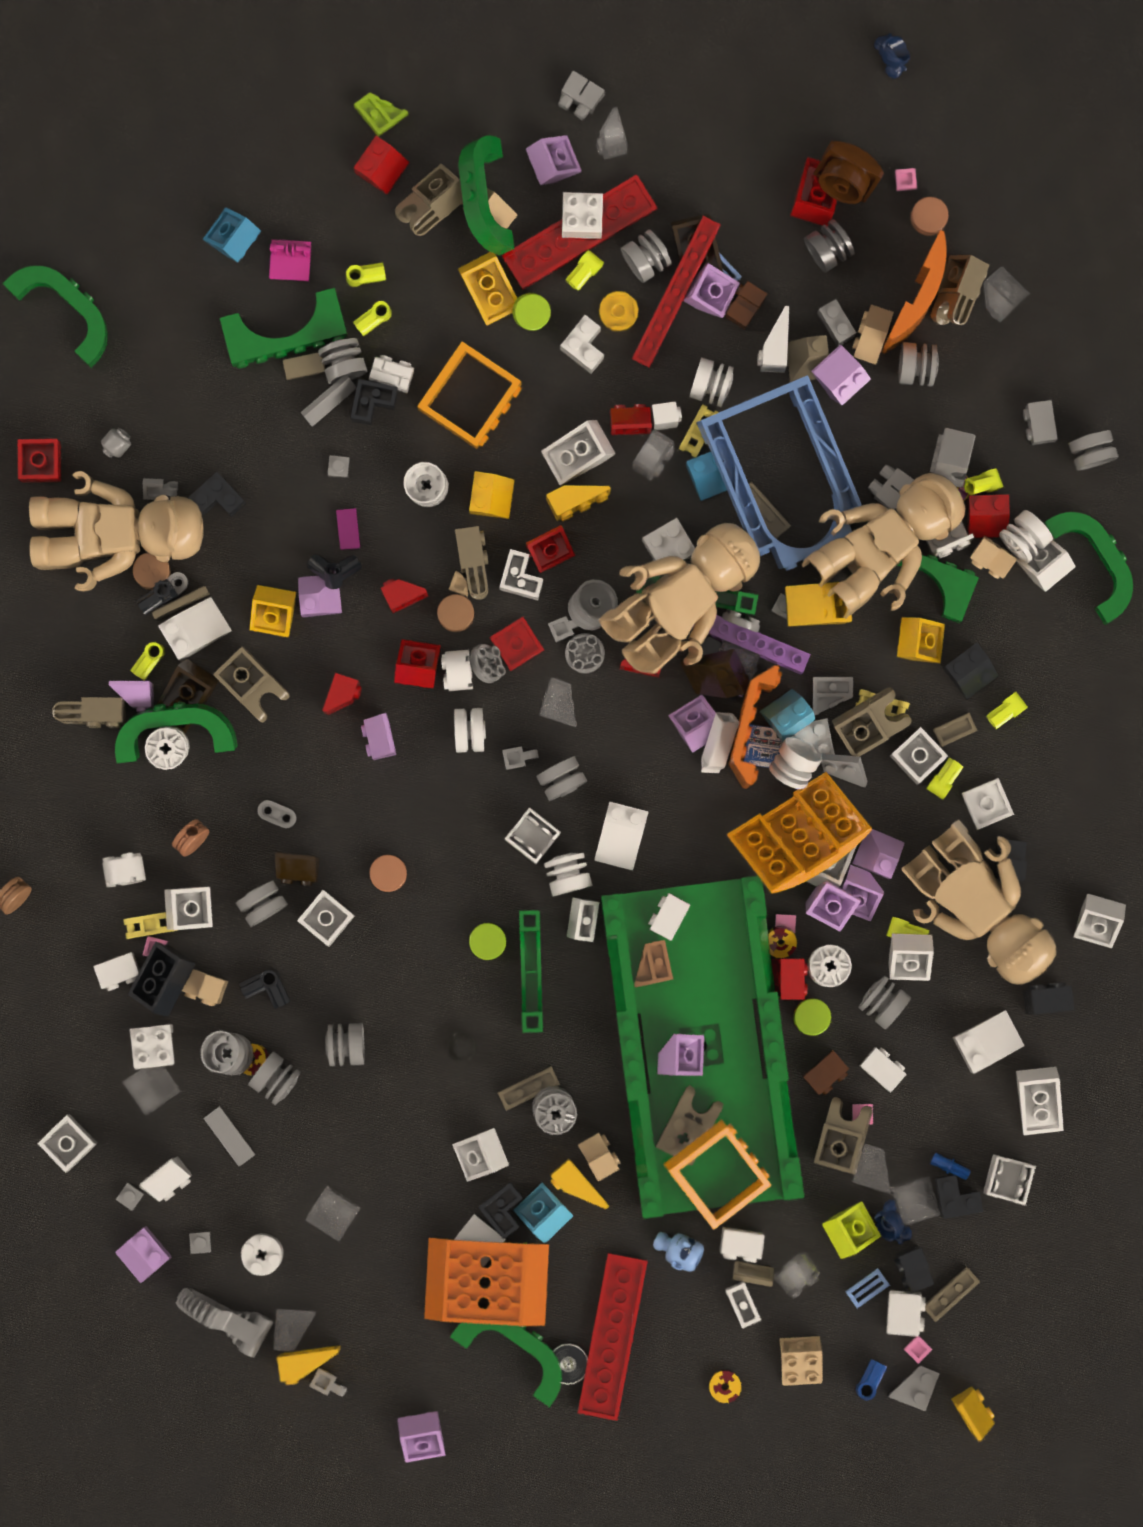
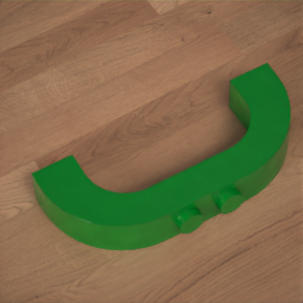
M488 135L465 145L459 157L460 184L464 214L472 234L486 250L502 255L514 249L512 230L500 226L494 220L489 208L484 162L490 163L503 157L501 139Z
M29 266L16 271L3 283L5 288L19 301L36 287L44 286L56 291L87 321V336L83 343L75 350V353L91 368L97 363L106 348L107 326L100 311L92 303L94 299L87 292L82 294L78 290L80 286L72 278L67 280L61 273L49 267Z
M1078 512L1061 513L1045 521L1043 524L1052 534L1053 541L1070 532L1082 534L1089 540L1113 580V592L1110 598L1094 609L1104 625L1123 613L1131 600L1133 579L1130 569L1125 562L1127 561L1126 556L1121 550L1118 551L1116 548V541L1112 534H1108L1104 527L1094 518Z
M177 702L173 704L174 706L167 707L166 704L154 705V708L136 713L122 727L115 744L116 763L138 760L140 757L138 737L142 731L148 728L199 724L210 732L213 738L215 753L234 751L238 746L236 734L227 717L211 706L185 704V702Z
M461 1323L458 1325L450 1337L466 1349L482 1331L495 1330L533 1355L543 1368L542 1382L533 1396L548 1407L553 1404L561 1388L562 1368L555 1352L542 1341L543 1336L534 1330L530 1333L525 1329L526 1326Z

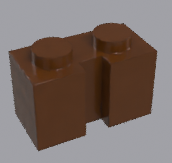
M747 281L745 286L743 284L739 286L735 293L738 297L734 302H730L725 318L744 330L767 297L766 292Z
M832 1050L802 1077L817 1095L821 1093L826 1095L833 1088L831 1085L836 1080L840 1082L848 1075L846 1071L849 1068Z

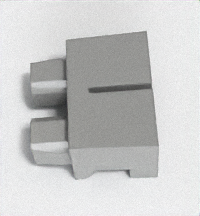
M572 71L561 91L559 106L568 110L570 105L574 103L578 106L574 115L583 120L589 113L592 114L596 105L604 97L605 90L591 81L588 83V79Z
M885 465L879 474L887 480L886 483L882 485L874 479L868 489L875 495L874 499L876 501H879L887 509L895 510L900 498L899 492L905 484L910 485L914 479L899 468L895 470Z

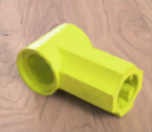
M588 250L579 260L577 267L566 278V282L579 291L589 278L600 270L604 262Z
M383 263L350 266L346 271L347 283L352 287H358L361 284L385 281ZM357 272L360 274V278L353 280L350 278V274Z
M378 301L353 323L360 333L365 336L379 324L390 319L391 309L386 302ZM380 307L387 308V312L383 316L377 315V310Z
M997 468L966 479L964 485L965 492L969 493L970 496L982 492L990 493L1003 488Z
M156 642L149 643L130 671L145 681L159 660L164 657V647ZM157 646L160 650L159 655L156 657H152L150 653L151 648Z
M1014 692L1000 706L988 713L986 717L991 725L998 729L1012 717L1015 718L1027 709L1028 706L1019 694Z
M949 757L926 789L943 800L952 788V783L961 772L963 766Z
M892 917L886 936L892 937V934L928 935L929 930L909 924L910 922Z

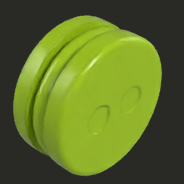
M525 293L515 301L512 313L515 322L526 330L534 331L541 329L547 324L550 319L551 309L544 297L536 293Z
M480 924L470 934V949L480 959L493 960L504 952L506 936L503 930L495 924Z
M814 998L805 999L796 1006L793 1013V1021L800 1032L815 1036L823 1033L829 1027L831 1012L823 1001Z

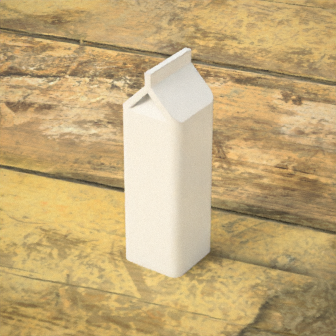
M716 712L701 758V772L720 773V770L725 768L739 725V721L734 714Z

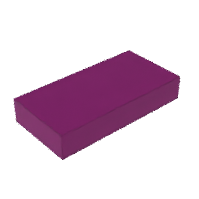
M356 508L336 510L340 550L360 548Z

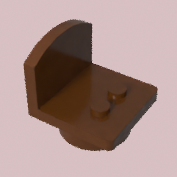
M831 141L813 173V175L819 177L821 188L829 196L847 204H856L860 201L865 203L884 174L880 165L871 155L855 145L840 141Z

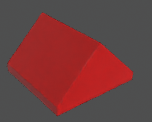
M562 525L526 542V548L539 573L575 556Z

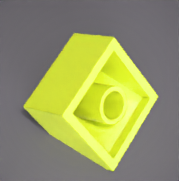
M862 1201L822 1223L841 1259L857 1254L881 1237Z

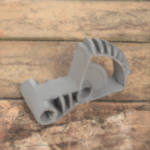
M183 1288L177 1297L176 1304L180 1310L211 1329L225 1331L228 1333L227 1336L233 1340V1344H236L239 1348V1351L252 1358H255L273 1324L271 1319L258 1312H235L192 1288Z

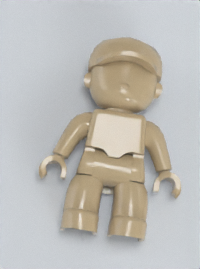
M78 471L72 475L77 480L85 479L86 485L83 489H76L75 495L84 496L92 492V494L111 502L112 505L79 502L71 498H47L44 496L30 498L29 516L31 525L38 530L75 528V536L31 537L30 557L32 565L39 570L70 569L76 567L77 573H86L88 575V579L84 584L77 583L75 585V589L78 591L92 590L97 581L107 579L127 570L133 564L136 554L140 552V543L145 551L156 556L157 560L161 562H168L171 556L172 560H182L194 556L200 550L202 544V514L198 505L186 497L173 496L169 500L166 495H160L155 498L154 502L147 504L139 513L135 508L133 498L128 492L97 480L94 481L85 472ZM104 557H112L107 562L93 568V571L84 567H78L84 561L90 562Z
M927 473L915 479L910 485L905 484L899 492L900 498L897 502L896 511L894 509H887L881 504L871 503L842 512L833 509L823 513L819 522L825 523L827 520L832 519L837 523V527L831 532L833 537L839 533L843 524L869 522L863 527L847 534L844 538H837L828 542L819 550L806 557L802 563V567L811 562L822 576L819 584L820 587L829 582L842 569L848 567L852 575L839 582L827 594L830 597L836 593L843 600L847 607V612L844 615L845 619L868 602L889 572L902 562L900 572L894 583L895 585L886 587L880 593L882 597L888 593L896 595L897 601L891 604V611L901 607L905 599V591L921 565L922 554L918 547L919 540L928 541L936 539L937 541H942L947 538L949 532L958 527L964 518L965 505L957 487L950 480L939 474Z
M722 523L714 526L706 535H702L698 539L697 547L691 555V564H687L677 556H668L642 566H625L621 569L619 575L629 577L634 573L636 580L630 585L634 590H639L645 584L647 578L659 575L664 576L655 584L645 588L642 593L635 594L622 602L617 608L608 610L599 618V622L606 633L614 640L630 642L622 649V653L627 662L639 672L656 673L678 651H684L687 647L689 653L684 658L683 663L685 665H693L702 658L703 649L701 644L707 637L716 619L717 608L715 602L718 599V595L715 591H738L742 588V582H747L755 575L760 565L758 547L753 538L738 525ZM654 618L656 624L639 640L632 641L649 625V621ZM692 629V631H691V633H690V635H689V637H688L689 641H682V642H681V640H682V639H685L686 636L688 635V633L690 632V630Z
M957 820L946 832L932 841L934 847L949 863L954 865L956 868L954 872L950 873L939 861V855L930 845L924 848L922 853L910 863L901 868L923 894L932 898L926 903L931 908V915H926L923 909H914V916L920 923L934 921V924L942 930L963 940L976 939L990 931L991 934L987 939L989 953L987 959L991 967L998 966L996 970L1004 979L1012 984L1022 985L1041 975L1053 962L1056 956L1054 939L1046 929L1042 930L1043 923L1039 919L1021 914L1008 916L1015 909L1021 896L1017 875L1010 858H1007L1011 851L1009 841L1004 837H998L997 844L1002 849L1001 855L995 854L991 848L985 852L989 859L998 861L997 867L1001 879L1000 883L994 876L990 866L985 861H982V853L978 845L968 834V829L960 820ZM934 899H936L938 903L947 908L949 911L954 913V915L958 919L948 916L942 912L939 913V906L937 905Z

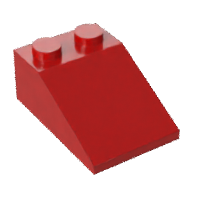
M807 157L791 216L822 226H828V222L831 221L837 200L829 196L821 188L819 177L813 175L820 161Z

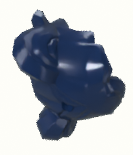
M891 33L888 36L877 38L874 42V47L879 50L883 62L887 65L885 69L886 74L890 78H898L903 71H907L908 68L905 64L910 59V53L906 49L905 42L900 37H893Z
M889 1199L885 1202L883 1210L874 1216V1220L877 1221L876 1227L882 1238L889 1242L897 1240L898 1244L902 1245L903 1241L911 1239L912 1231L908 1226H904L901 1216L896 1212L895 1200Z

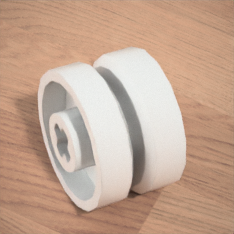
M472 708L471 721H467V711L465 709H454L456 753L467 752L468 740H472L474 752H484L486 729L485 720L483 721V708Z

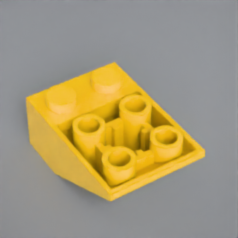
M564 485L546 494V500L556 520L566 521L573 517L572 514L578 510L580 513L591 508L590 505L597 501L599 504L607 500L611 488L610 486Z
M839 582L826 583L822 587L819 584L786 586L788 626L845 624L852 622V615L847 619L844 618L847 607L839 595L836 593L830 597L827 595L830 589Z

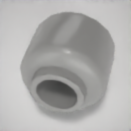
M113 428L101 441L104 448L102 451L110 458L113 456L121 457L130 447L131 442L129 439L131 437L123 429Z

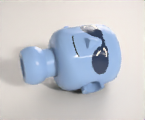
M659 1232L653 1243V1247L656 1250L666 1251V1260L673 1268L677 1270L683 1269L688 1272L696 1269L704 1252L702 1243L681 1233L670 1238L666 1233Z

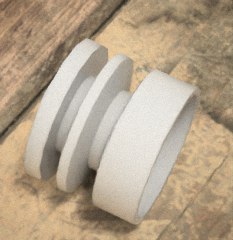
M701 357L689 397L702 401L707 393L710 394L709 404H712L714 396L719 397L717 406L722 407V404L728 398L733 382L734 367L729 366L727 374L722 373L724 364L721 363L718 370L714 371V361Z
M420 462L413 465L404 477L406 494L422 507H433L440 504L448 493L449 483L446 475L430 462ZM425 482H430L432 486L430 490L428 488L425 489L423 486Z
M1024 510L1015 518L1016 526L1009 524L1006 527L1007 530L1003 529L999 535L1005 546L1014 556L1024 563H1029L1032 560V556H1037V548L1044 549L1053 540V537L1038 517L1028 510Z
M160 727L153 731L146 740V757L157 768L164 770L173 769L180 765L187 757L190 748L189 739L185 732L178 727ZM165 743H168V747L172 748L168 753H165V750L161 748Z
M788 737L779 749L780 754H777L774 757V761L771 762L769 770L782 783L796 789H804L812 778L811 772L816 771L821 763L822 756L809 743L795 737Z
M568 853L554 857L549 862L544 863L545 868L554 867L555 869L546 873L547 876L557 877V880L549 884L552 896L593 886L590 874L580 873L579 869L587 866V863L577 864V860L585 858L584 853Z
M826 945L818 947L811 953L808 959L809 976L820 986L834 987L841 985L851 973L852 964L850 957L845 950L838 946ZM831 960L835 969L827 971L828 967L825 966V963H829Z

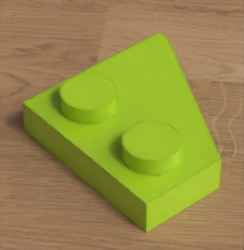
M372 93L367 94L354 104L355 109L378 137L408 116L407 110L403 109L402 111L392 106V103L381 100Z

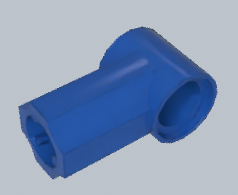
M872 1359L870 1360L860 1383L856 1387V1393L860 1398L870 1400L875 1396L876 1389L887 1368L886 1366ZM864 1385H869L871 1388V1393L868 1396H863L861 1393V1388Z

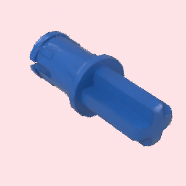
M935 1152L930 1163L931 1165L946 1171V1174L950 1172L965 1180L969 1177V1169L955 1163L954 1159L950 1160Z

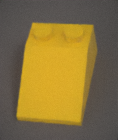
M489 252L458 268L486 325L512 313L517 297L494 253Z
M567 1159L551 1173L552 1179L550 1182L557 1190L562 1189L566 1193L605 1209L609 1207L604 1198L570 1159Z
M340 1345L280 1353L277 1357L280 1382L285 1381L286 1385L298 1383L299 1379H302L338 1354L341 1349Z
M970 1387L951 1400L971 1434L980 1441L995 1424L992 1420L995 1416L989 1406L985 1408L981 1402L984 1398L979 1389L975 1391L974 1388Z

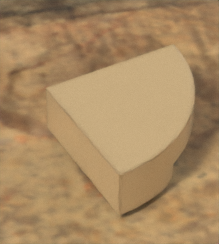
M455 571L449 590L467 597L469 591L467 581L461 573Z

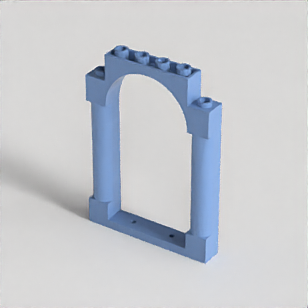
M808 375L696 422L705 444H708L744 531L755 541L760 556L769 553L770 548L778 569L785 568L786 571L797 567V562L804 561L811 553L819 550L828 542L837 538H844L852 532L849 524H843L839 533L833 537L831 532L837 527V523L833 520L826 536L816 545L809 548H794L778 541L770 533L763 520L722 420L789 393L794 407L797 406L833 492L831 496L834 509L842 512L862 506Z

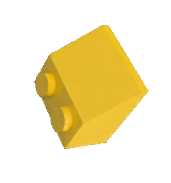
M475 471L469 509L470 514L509 519L514 479Z
M257 585L252 601L250 630L289 637L295 609L296 592Z
M902 617L897 657L915 661L941 663L945 624L923 618Z

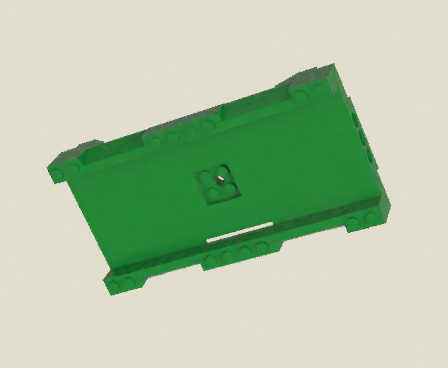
M759 876L735 880L601 896L643 1219L660 1217L663 1214L698 1210L664 1166L674 1156L656 1147L686 1087L689 1085L694 1087L695 1090L692 1099L693 1110L697 1113H705L714 1102H722L723 1108L714 1125L720 1120L726 1126L731 1124L737 1132L734 1135L736 1139L741 1138L748 1147L745 1151L748 1155L752 1152L759 1161L756 1164L759 1169L763 1167L770 1176L767 1180L771 1186L749 1203L804 1198L800 1161L797 1156L787 1084L789 1078L777 992H775L766 922L767 912L762 880ZM668 894L690 905L671 941L649 930L651 925L648 924L652 915L659 913L661 909L658 907L660 900L663 896L667 897ZM665 940L673 980L635 987L634 984L645 944ZM755 998L757 1001L767 1077L765 1079L762 1077L752 1001ZM639 1013L641 1014L643 1037L651 1091L650 1094L647 1093L645 1070L637 1014ZM674 1034L704 1035L707 1047L703 1053V1076L657 1074L658 1053ZM687 1133L678 1135L679 1143L688 1141ZM726 1135L697 1156L692 1166L687 1164L679 1170L708 1209L723 1207L759 1179Z

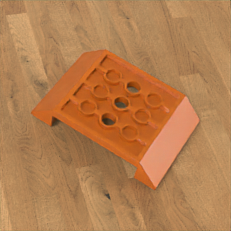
M776 665L752 679L745 692L739 725L728 763L744 789H747L750 785L752 786L756 782L758 770H755V764L743 762L747 751L744 743L750 738L752 730L749 724L753 721L757 709L753 705L759 700L761 691L770 693L780 683L782 672L779 671V666Z
M429 1238L424 1319L461 1323L545 1326L549 1244ZM487 1256L492 1260V1265L489 1268H484L481 1265L482 1257ZM482 1277L490 1279L491 1285L489 1288H482L479 1282ZM482 1297L487 1298L490 1302L489 1307L486 1309H482L478 1304L479 1299Z

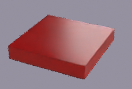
M524 617L489 637L494 646L499 648L500 655L510 671L544 651Z

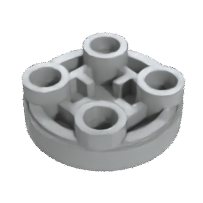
M727 609L721 616L723 620L748 630L758 632L760 629L759 620L745 615V618H741L742 614L737 611Z
M587 633L578 634L567 643L565 658L568 665L576 672L584 674L594 672L604 661V646L595 635Z
M480 644L471 650L470 665L475 675L481 681L493 683L505 675L506 671L503 667L498 647Z

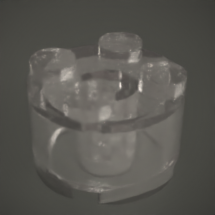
M802 1251L801 1255L800 1253L782 1266L784 1270L782 1273L777 1271L773 1277L784 1291L794 1299L802 1293V1289L806 1284L811 1286L818 1280L817 1277L820 1275V1270L809 1256Z

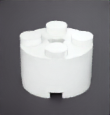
M469 649L447 651L445 654H442V670L446 669L447 672L443 677L444 689H449V691L473 689Z
M140 853L122 854L121 857L103 858L102 865L106 887H116L115 884L129 885L146 880L143 859Z
M265 1233L252 1236L246 1241L241 1252L243 1265L254 1275L272 1273L278 1268L283 1258V1247L280 1241L274 1236ZM259 1249H261L262 1252H267L265 1259H263L262 1257H258L257 1254L260 1253Z

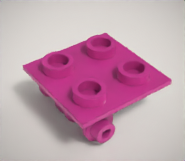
M272 240L270 244L269 279L309 281L311 242Z

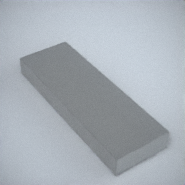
M345 374L307 406L301 414L311 426H314L357 388Z
M220 1106L203 1118L239 1167L256 1155Z

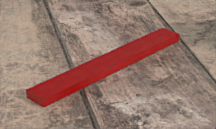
M705 216L702 217L632 357L633 360L650 368L721 224Z

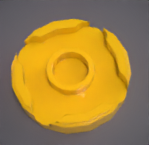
M612 292L602 300L599 316L607 328L613 331L627 330L634 325L638 317V306L635 299L626 292Z

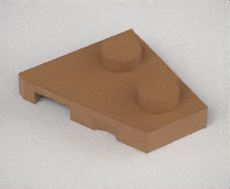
M665 940L645 944L634 984L635 987L673 980Z

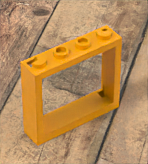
M461 342L417 407L419 411L477 449L479 445L483 446L488 440L487 434L490 429L495 430L500 422L498 418L501 413L505 414L511 406L509 402L512 397L516 398L522 389L520 387L521 381L464 342ZM466 353L512 383L475 438L430 408V405Z
M722 1120L664 1164L713 1230L771 1186L767 1180L770 1177L763 1167L761 1169L757 1167L756 1164L759 1161L752 1152L748 1155L745 1151L748 1148L741 1138L737 1140L734 1136L737 1133L731 1124L726 1126ZM726 1135L759 1179L712 1215L679 1170Z

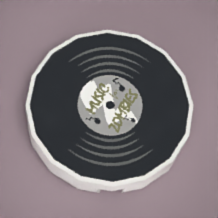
M571 1343L562 1344L555 1348L553 1351L557 1355L562 1368V1383L566 1385L575 1384L582 1380L585 1376L588 1361L585 1352L579 1346Z

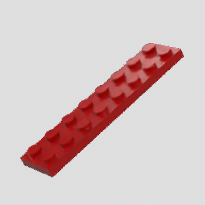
M635 175L603 194L602 239L562 238L561 219L516 246L513 250L506 252L502 255V258L521 289L524 290L657 210V206L638 175Z
M612 1253L607 1255L578 1407V1413L618 1420L647 1260Z

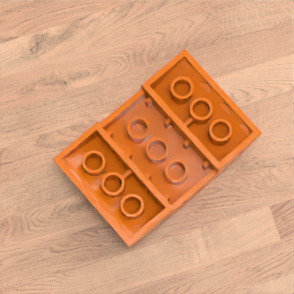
M942 230L938 233L915 282L922 285L913 304L905 302L881 351L882 353H887L911 335L925 316L937 294L946 264V239Z

